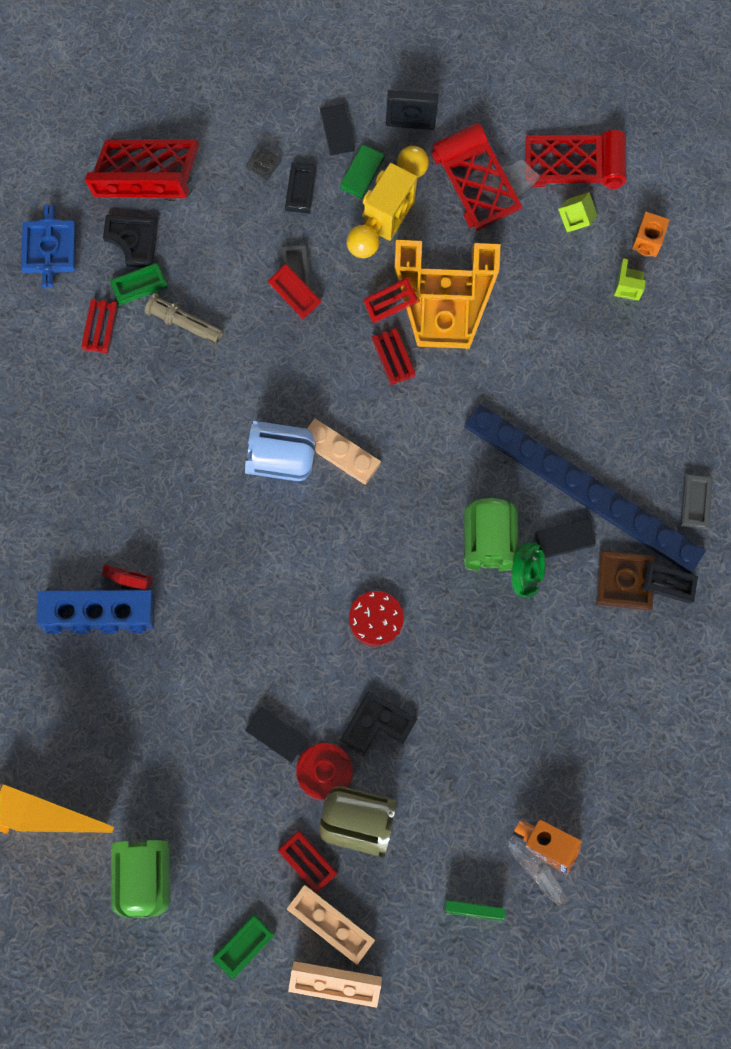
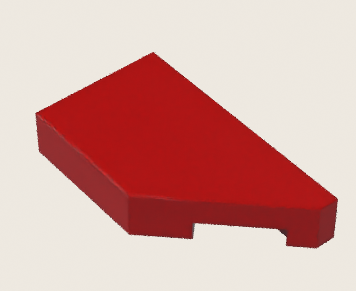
M105 565L102 572L103 576L119 584L141 590L151 588L154 579L148 575L110 565Z

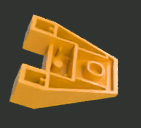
M396 240L394 271L397 281L399 282L407 277H411V284L415 287L416 296L421 301L406 308L417 347L470 349L499 273L501 244L474 243L471 253V271L421 269L422 241ZM405 286L400 288L401 292L407 290ZM410 296L403 298L404 302L410 300Z
M0 785V832L8 834L10 829L36 832H113L114 827L7 785Z

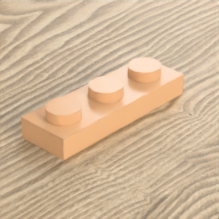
M314 419L307 428L313 432L316 440L314 452L363 484H367L380 466V460L317 419Z
M305 885L287 908L289 912L357 965L375 941Z
M293 961L288 992L377 1007L382 977Z

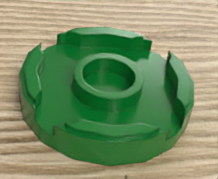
M523 543L515 554L512 566V586L519 597H534L540 590V588H537L538 581L542 582L544 579L545 555L543 550H539L540 545L537 543Z

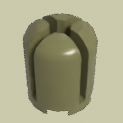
M345 786L334 787L327 794L324 803L322 818L319 824L321 839L328 844L384 858L398 800Z

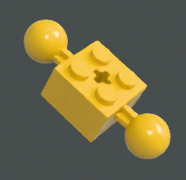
M412 145L402 149L397 157V166L390 163L385 171L381 170L377 176L375 188L373 191L368 190L363 199L365 209L362 214L364 225L352 228L346 240L348 250L355 257L369 258L374 255L379 247V236L391 241L415 203L417 178L423 176L429 166L428 155L421 147Z

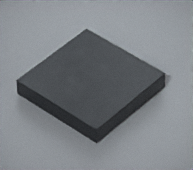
M388 90L386 125L388 127L434 130L439 94Z

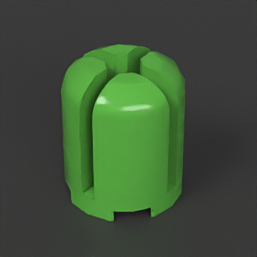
M493 497L483 498L468 504L463 512L465 568L480 571L481 566L483 568H499V571L512 570L515 554L519 549V524L516 506L507 500Z
M162 840L112 843L111 908L113 912L123 918L160 916L166 912L171 903L170 843Z

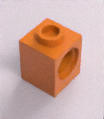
M645 212L632 249L638 251L643 256L656 257L662 246L670 219ZM646 235H651L654 239L648 238Z

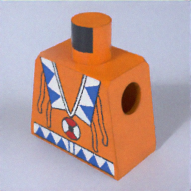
M521 819L513 835L527 842V852L567 875L581 850V840L542 820H539L536 826H533ZM541 838H547L551 841L548 845L544 846L538 843Z

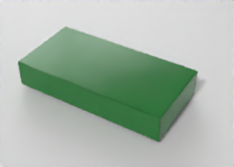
M362 145L342 180L340 189L363 199L385 159V154Z
M158 262L109 280L119 306L168 287Z
M447 900L444 901L443 910L446 914L495 921L505 920L506 911L504 908Z
M253 914L212 959L233 980L275 934Z

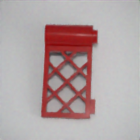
M479 122L432 144L431 157L435 165L440 164L444 168L466 210L463 217L469 229L474 227L478 231L522 209V205L489 145L485 132ZM485 152L490 158L488 167L474 164L477 156ZM459 165L468 167L465 179L454 176L451 169ZM472 169L485 172L482 184L468 180ZM489 174L500 177L499 189L485 185ZM466 185L479 188L476 200L465 197ZM483 190L496 193L493 205L480 201ZM500 195L510 197L514 205L506 209L498 207L497 203ZM477 206L491 210L489 217L478 222L475 216Z
M609 130L602 135L526 136L525 183H530V187H545L546 183H602L609 189H618L627 181L626 134L620 130ZM585 143H595L596 149L589 155L580 148ZM531 144H542L546 149L540 155H537L531 150ZM559 144H567L571 149L562 155L555 147ZM550 152L559 159L552 166H549L543 160ZM575 152L584 159L577 166L568 160ZM537 163L546 170L542 175H531V168ZM564 163L571 171L567 175H560L555 169ZM589 163L596 169V175H585L580 169Z

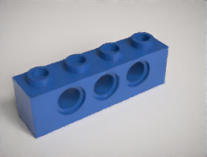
M151 590L38 591L36 624L48 634H60L62 630L73 629V633L88 634L90 629H101V632L106 634L118 633V629H129L130 633L135 634L146 633V629H153L154 595ZM70 607L75 609L72 617L68 619L62 618V613L65 609ZM124 607L131 608V613L128 617L118 618L120 609ZM94 608H103L100 617L96 619L90 618V612Z

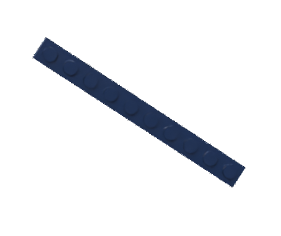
M481 404L478 405L465 423L464 428L686 573L691 574L705 554L706 550Z

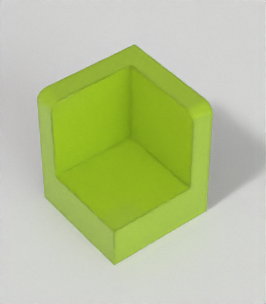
M590 192L565 200L558 209L567 232L589 226L597 217Z
M623 258L618 269L614 296L639 301L645 289L644 272L628 269V259Z

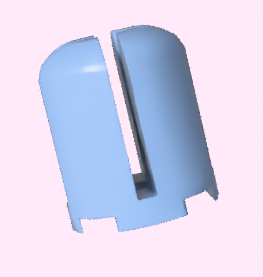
M253 421L248 441L247 458L249 459L245 464V474L292 481L306 480L312 471L316 444L313 432L306 428Z

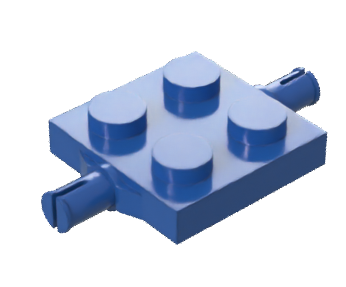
M48 204L44 206V219L36 222H23L22 272L43 274L42 287L47 289L48 286L49 288L53 287V274L58 272H75L76 257L75 221L55 219V206L51 204L50 209Z

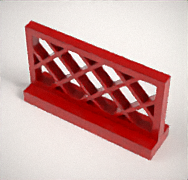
M105 140L94 171L87 172L84 181L94 197L187 198L189 193L187 181L199 148L198 140ZM111 149H121V151L109 157ZM137 149H144V151L134 157L130 155ZM160 149H167V151L157 157L153 155ZM183 149H189L187 153L178 157V152ZM126 156L129 158L124 164L119 167L116 166L115 163ZM150 156L152 160L140 167L138 163ZM172 156L175 158V161L165 167L161 164ZM111 166L114 168L111 172H103ZM133 166L137 168L134 172H126ZM156 166L161 169L158 172H149ZM180 166L183 168L182 172H172Z

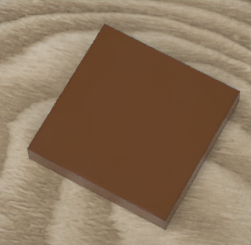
M600 550L596 605L651 611L653 609V593L642 590L641 584L644 583L642 576L646 572L644 564L648 561L655 563V556Z

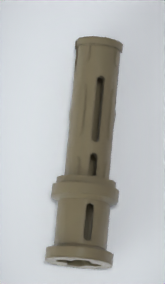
M157 293L151 295L145 307V314L149 316L153 314L163 319L165 324L180 326L215 345L222 338L224 330L181 310L179 304L175 302L171 304L161 299Z

